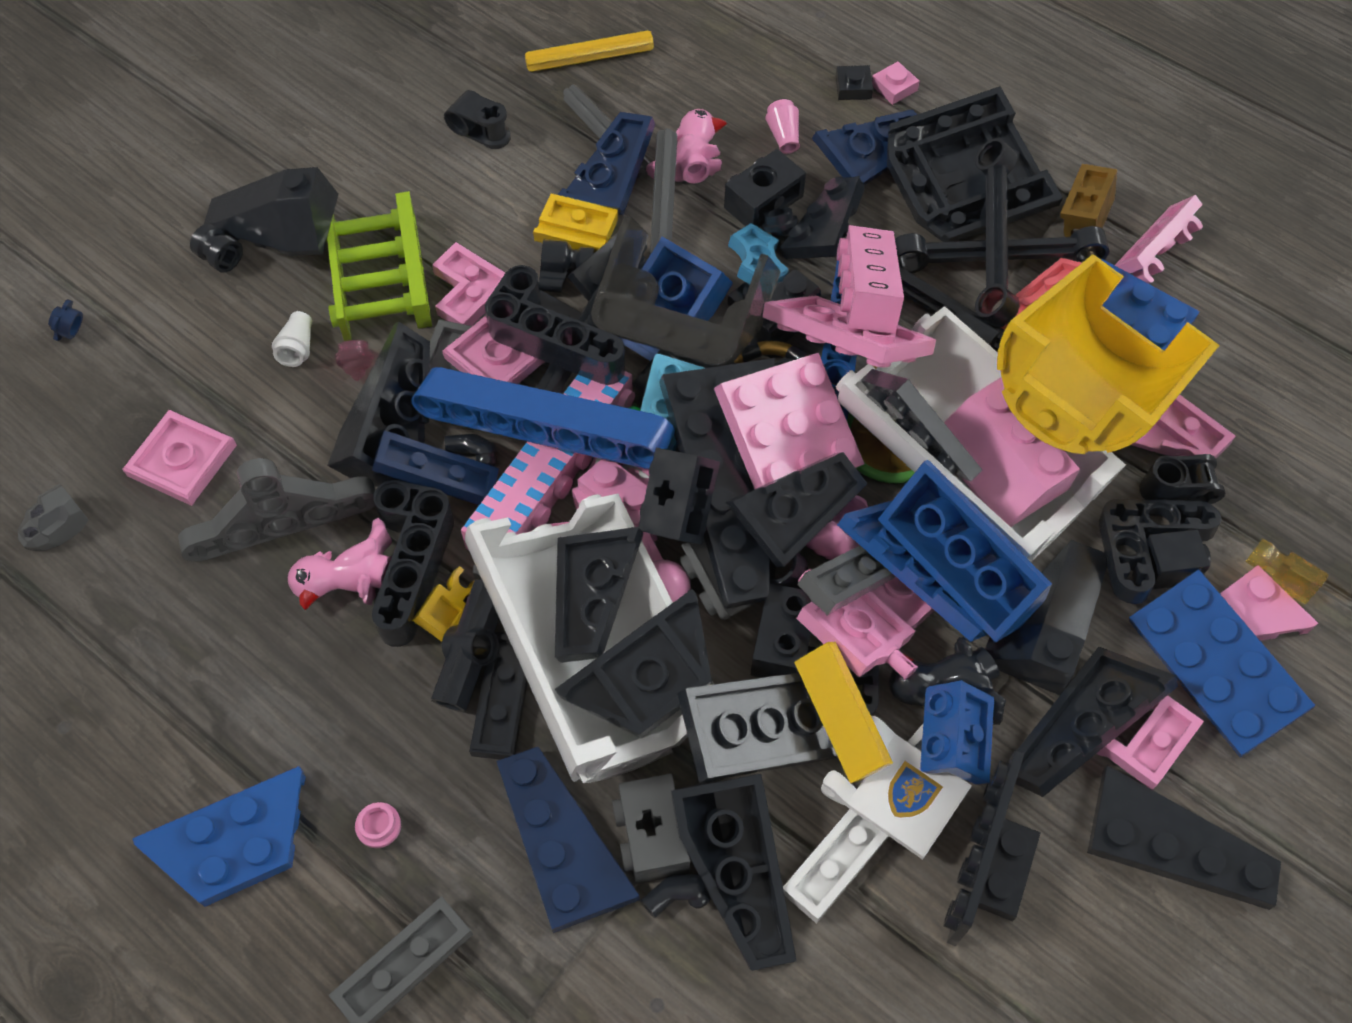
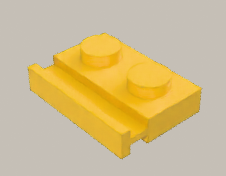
M551 193L539 218L538 227L534 228V241L543 243V239L561 240L568 242L573 249L577 250L581 246L593 247L594 252H596L611 238L618 221V210Z

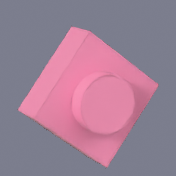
M898 61L872 76L873 88L892 105L918 91L920 80Z

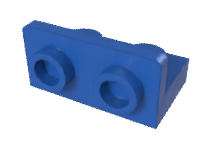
M962 680L927 687L920 770L927 774L949 772L975 785L990 783L994 697Z

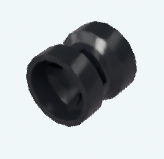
M213 223L200 226L190 240L192 253L202 260H207L209 265L220 273H226L235 268L243 255L242 244L231 236H226L224 231Z

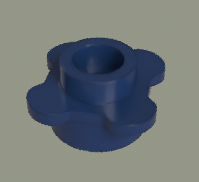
M67 299L62 307L57 306L50 315L48 325L54 331L53 339L56 341H60L62 337L74 338L81 327L83 313L72 308V300Z

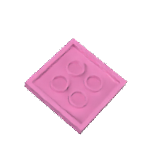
M819 353L721 383L714 388L754 489L834 453L844 452L855 468L864 465Z

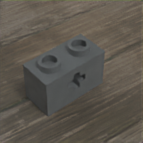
M672 773L619 783L620 799L612 800L616 827H626L628 842L620 844L625 872L634 870L636 884L665 879L670 875L690 874L689 855L679 838L671 795V790H675ZM652 822L656 835L647 837L644 824Z

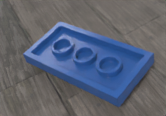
M1197 570L1129 617V622L1171 674L1176 675L1180 685L1240 758L1316 706L1200 570Z

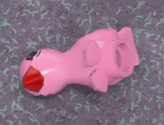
M704 109L689 111L682 118L680 127L676 131L678 136L676 182L700 183L709 175L713 176L717 171L721 170V159H711L718 157L720 151L717 145L709 144V141L727 124L724 120L714 118ZM655 161L646 166L648 175L653 179Z
M379 518L375 519L369 537L365 541L344 551L334 561L330 560L331 551L325 554L318 552L313 556L299 559L291 567L288 574V584L293 594L299 597L300 605L305 611L319 597L336 589L358 592L359 597L363 598L365 604L372 605L376 597V588L381 587L392 558L391 556L383 555V552L392 543L384 521Z

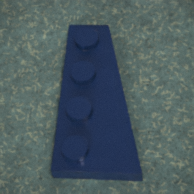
M539 747L496 761L553 933L640 901L639 894Z

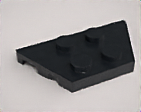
M691 589L555 688L557 694L561 699L639 738H643L681 709L677 693L685 688L713 685L696 593Z

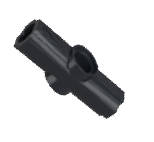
M481 579L474 580L459 624L451 626L443 636L442 652L446 659L431 697V702L463 713L467 711L482 666L490 665L495 660L499 650V640L495 633L499 616Z

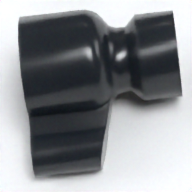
M543 239L539 289L561 293L569 272L574 271L594 253V248L581 246L576 250L566 241Z

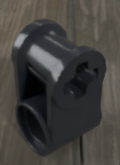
M466 90L444 113L445 123L454 133L472 139L487 148L499 149L506 146L511 140L510 130L505 125L507 118L505 106L487 99L475 91Z
M1211 454L1161 456L1155 460L1139 485V492L1142 498L1147 500L1202 501L1214 504L1223 499L1226 494L1223 485L1218 483L1215 473L1217 461L1215 456Z

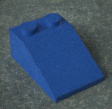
M662 236L604 331L616 335L625 346L651 361L679 326L695 336L714 315L733 282L722 271Z

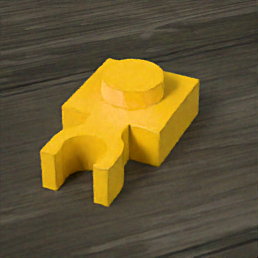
M460 566L448 578L447 589L441 584L434 587L412 620L441 642L446 630L451 626L459 624L466 605L463 600L469 596L474 583L472 581L467 588L460 585L459 576L464 571Z

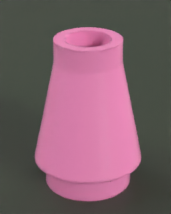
M787 99L771 103L767 108L765 119L779 145V150L783 154L793 153L800 148L799 110L792 101Z

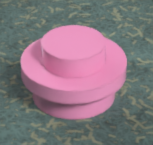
M382 802L366 806L358 814L355 822L357 837L364 845L370 848H383L390 845L398 837L401 830V819L396 809Z

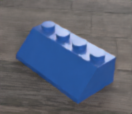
M925 460L878 518L880 523L995 642L1019 629L1046 600L1052 583L929 460Z

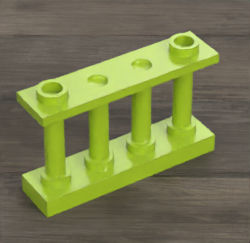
M409 191L395 193L397 208L391 209V213L338 222H336L333 214L326 240L328 242L335 305H329V315L333 328H340L344 341L352 340L349 321L407 312V315L414 314L418 329L432 327L416 217ZM394 228L395 231L401 230V236H396L394 241L340 249L339 236ZM394 255H398L399 258H405L406 264H400L398 269L344 277L342 264ZM402 283L403 287L409 286L410 292L403 293L401 298L347 306L346 292Z

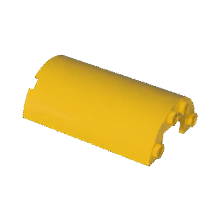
M1094 254L1009 322L1001 338L997 356V370H1001L1004 385L1002 394L1016 419L1041 441L1063 451L1077 454H1086L1088 451H1107V453H1110L1138 441L1156 424L1220 346L1187 322L1164 351L1103 307V304L1124 276Z

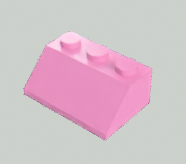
M1001 377L970 396L944 423L982 468V471L971 482L963 478L962 480L982 502L1012 527L1069 490L1080 468L1065 451L1041 441L1016 419L1002 394L1004 385Z

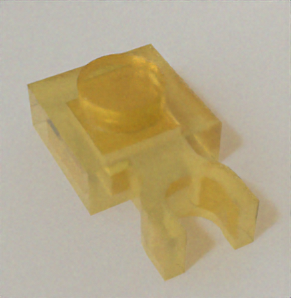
M1263 538L1245 561L1253 567L1259 565L1264 571L1271 574V578L1292 598H1296L1304 604L1314 596L1329 576V574L1292 551L1286 557L1273 544Z

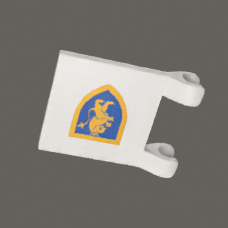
M871 716L893 764L864 778L857 789L839 772L831 770L823 780L821 791L828 798L847 806L923 860L972 785L949 772L934 774L922 772L920 770L921 751L896 735L878 717Z

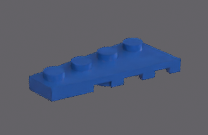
M892 501L846 513L839 521L837 526L970 642L988 635L880 523L878 518Z

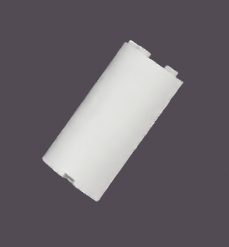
M945 306L932 316L928 313L923 315L912 328V331L936 339L933 355L918 357L915 362H892L890 367H877L876 369L909 379L943 422L970 396L1001 378V370H997L998 352ZM866 365L857 373L853 370L849 371L836 386V389L839 391L838 402L912 471L916 472L925 460H929L1030 562L1042 553L1080 515L1089 503L1108 486L1126 465L1112 452L1088 451L1086 454H1077L1065 451L1080 468L1070 489L1010 527L970 490L962 478L953 475L902 429L886 411L884 412L866 396L870 391L861 382V379L871 369L875 370L872 365Z
M599 494L589 496L579 503V508L569 523L558 526L544 524L531 532L518 535L515 532L507 533L511 526L508 517L493 521L489 518H484L470 524L465 535L466 545L571 779L575 782L581 778L583 783H591L613 778L643 767L672 753L671 748L679 746L688 737L681 709L643 738H639L561 699L555 691V688L595 660L589 659L560 663L555 658L557 538L635 527L619 494L601 497ZM642 540L604 653L673 603Z

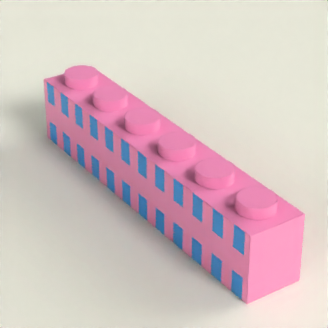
M626 371L624 377L619 382L610 385L600 384L577 375L564 392L565 395L625 408L631 407L635 398L632 374ZM527 441L461 529L466 549L469 550L465 542L467 527L480 519L489 518L493 521L508 517L511 526L507 533L515 532L516 535L531 532L535 528L546 524L551 515V508L558 499H564L572 487L573 478L580 469L584 470L588 467L593 456Z

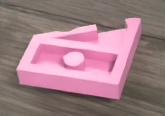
M1179 394L1156 424L1143 437L1131 445L1167 456L1211 454L1217 458L1232 443L1236 436Z
M1259 565L1220 593L1260 641L1275 639L1279 634L1299 631L1300 635L1307 634L1318 624Z

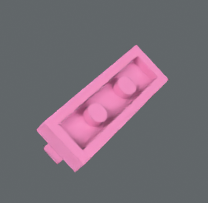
M1194 195L1171 205L1115 266L1129 274L1133 273V276L1148 284L1152 283L1154 279L1151 275L1164 270L1162 262L1155 257L1156 254H1163L1176 242L1183 244L1193 238L1191 233L1202 229L1201 221L1194 216L1195 212L1203 205L1198 197Z

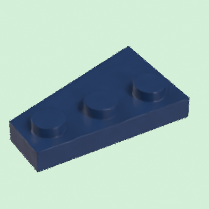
M911 109L876 117L874 121L859 125L856 122L846 124L842 129L829 132L827 129L816 131L812 139L843 178L859 176L863 184L866 185L888 170L887 143L890 124L917 114Z
M620 112L596 143L597 150L586 164L581 163L574 172L576 175L575 179L567 189L562 188L558 195L617 209L618 215H624L656 125L653 117Z

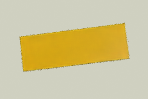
M836 641L827 642L795 661L798 672L850 784L859 782L893 764Z

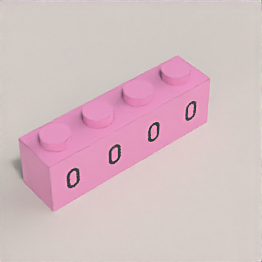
M849 225L847 237L840 238L837 249V261H839L838 277H841L839 294H842L840 311L847 314L848 328L896 334L904 294L894 232Z

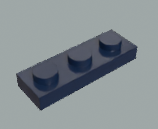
M384 430L372 471L412 484L436 488L443 491L446 495L480 505L496 484L499 468Z

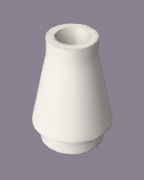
M300 311L293 312L288 322L273 340V356L280 364L288 367H297L309 358L312 318L308 314Z

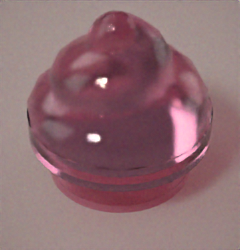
M363 340L342 342L338 344V353L335 354L337 366L342 368L347 375L352 376L355 381H359L365 375L366 369L372 365L374 358L373 350L369 349L368 342Z

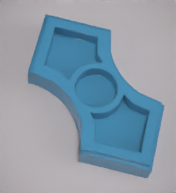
M752 223L731 235L728 246L742 260L737 277L765 294L778 282H783V278L789 274V268L782 264L775 255L779 240Z

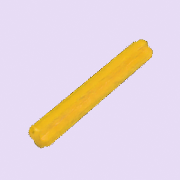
M646 30L528 51L525 53V62L528 71L534 72L651 51L654 47V41L651 31Z

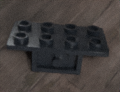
M1015 750L1008 762L1000 760L994 776H990V783H987L982 800L987 803L982 815H978L970 837V841L976 844L973 845L969 857H965L957 878V884L964 887L959 889L956 899L951 901L943 927L950 929L947 943L953 946H957L972 927L977 908L1012 922L1017 917L1041 832L1005 819L1024 756L1023 752Z

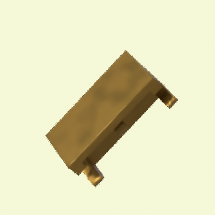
M1088 164L1081 165L1060 214V218L1064 219L1063 233L1065 237H1070L1074 232L1073 229L1089 226L1103 229L1115 200L1117 169Z

